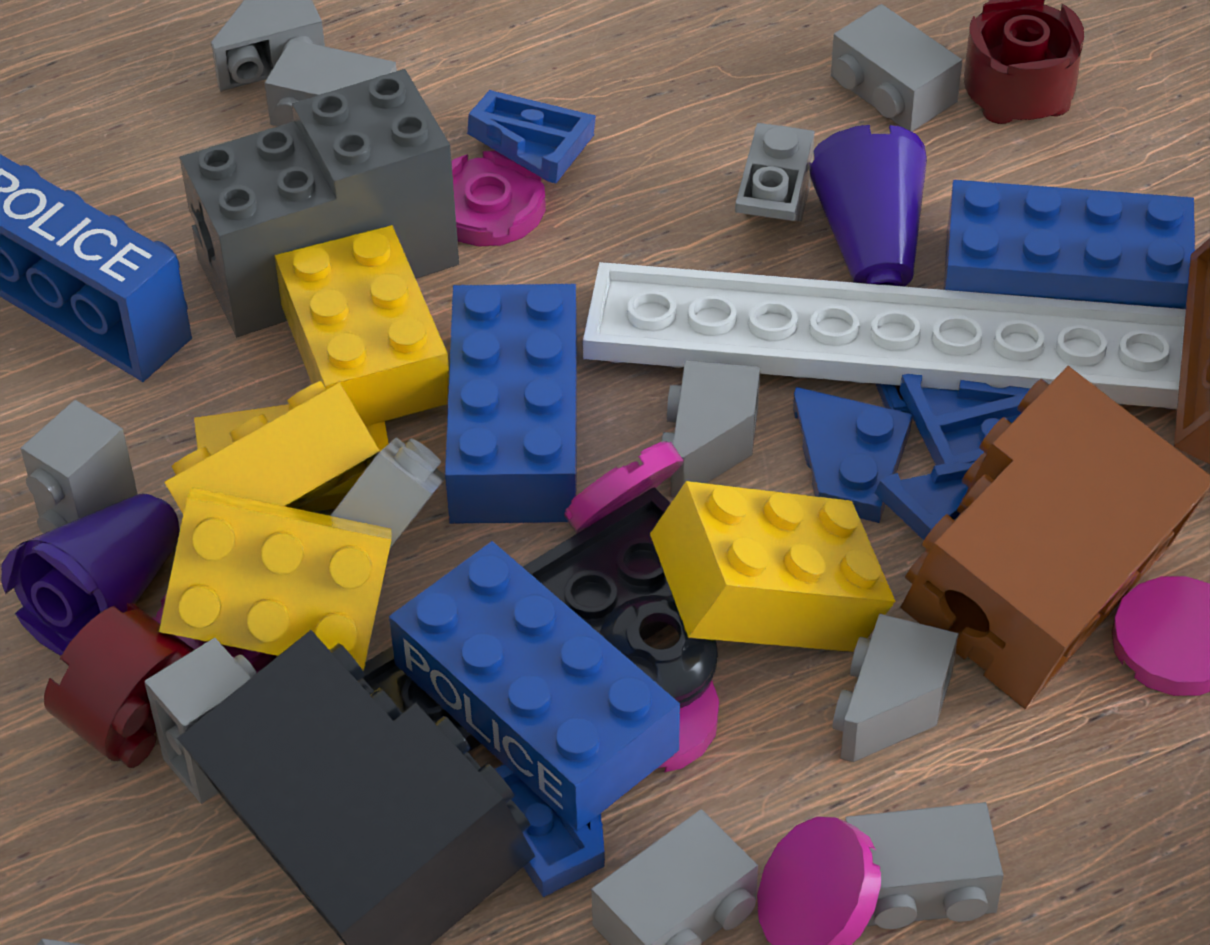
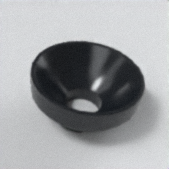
M649 595L628 600L611 612L605 619L599 632L608 642L680 703V708L688 706L700 698L709 688L715 675L718 657L716 640L688 638L673 597ZM651 622H665L676 629L680 639L671 648L655 649L642 640L639 633L640 630Z

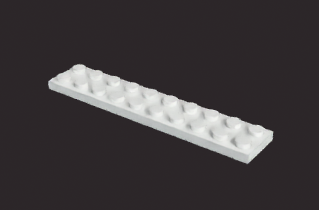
M599 262L583 337V359L614 363L661 365L674 368L684 367L685 360L756 366L760 367V374L900 385L902 375L915 374L922 375L921 387L959 390L960 380L982 382L995 388H1006L1008 386L1032 388L1040 379L1050 384L1067 366H1070L1118 404L1177 409L1186 309Z

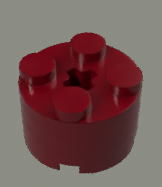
M989 0L983 5L982 13L976 19L973 16L969 27L964 85L971 99L983 108L982 113L987 120L997 124H1006L1012 120H1034L1048 116H1061L1069 111L1077 86L1084 42V27L1077 14L1066 5L1062 4L1060 11L1045 5V0Z
M127 603V612L123 613L117 607L112 606L94 617L72 639L60 657V660L69 667L60 685L49 678L44 693V706L51 715L111 761H121L127 767L135 768L149 756L156 743V736L154 734L157 731L144 681L195 649L176 635L159 632V622L135 604Z

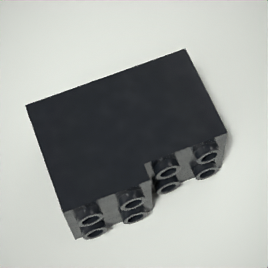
M310 630L177 739L220 796L345 945H431L535 857L522 833L531 824L511 800L515 795L507 783L489 763L482 767L479 766L468 753L471 749L470 745L447 717L442 716L434 723L417 703L402 714L396 704L381 688H378L375 692L363 679L365 676L364 671L340 643L329 650L314 632Z

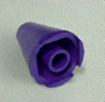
M870 125L855 126L836 132L820 142L813 150L814 161L812 163L809 162L810 179L853 283L905 287L912 281L914 276L927 165L925 145L917 134L900 126L889 125L890 134H871Z
M142 493L17 545L8 553L1 564V583L5 595L14 588L23 606L15 612L20 623L40 644L61 656L79 631L99 613L112 606L117 607L123 613L127 612V603H137L177 546L180 532L177 514L166 501Z

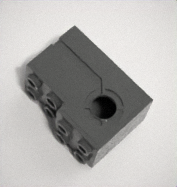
M406 69L292 103L293 122L179 157L188 208L195 222V225H192L197 258L236 338L287 321L281 305L274 256L277 254L393 225L415 279L459 265L450 144Z

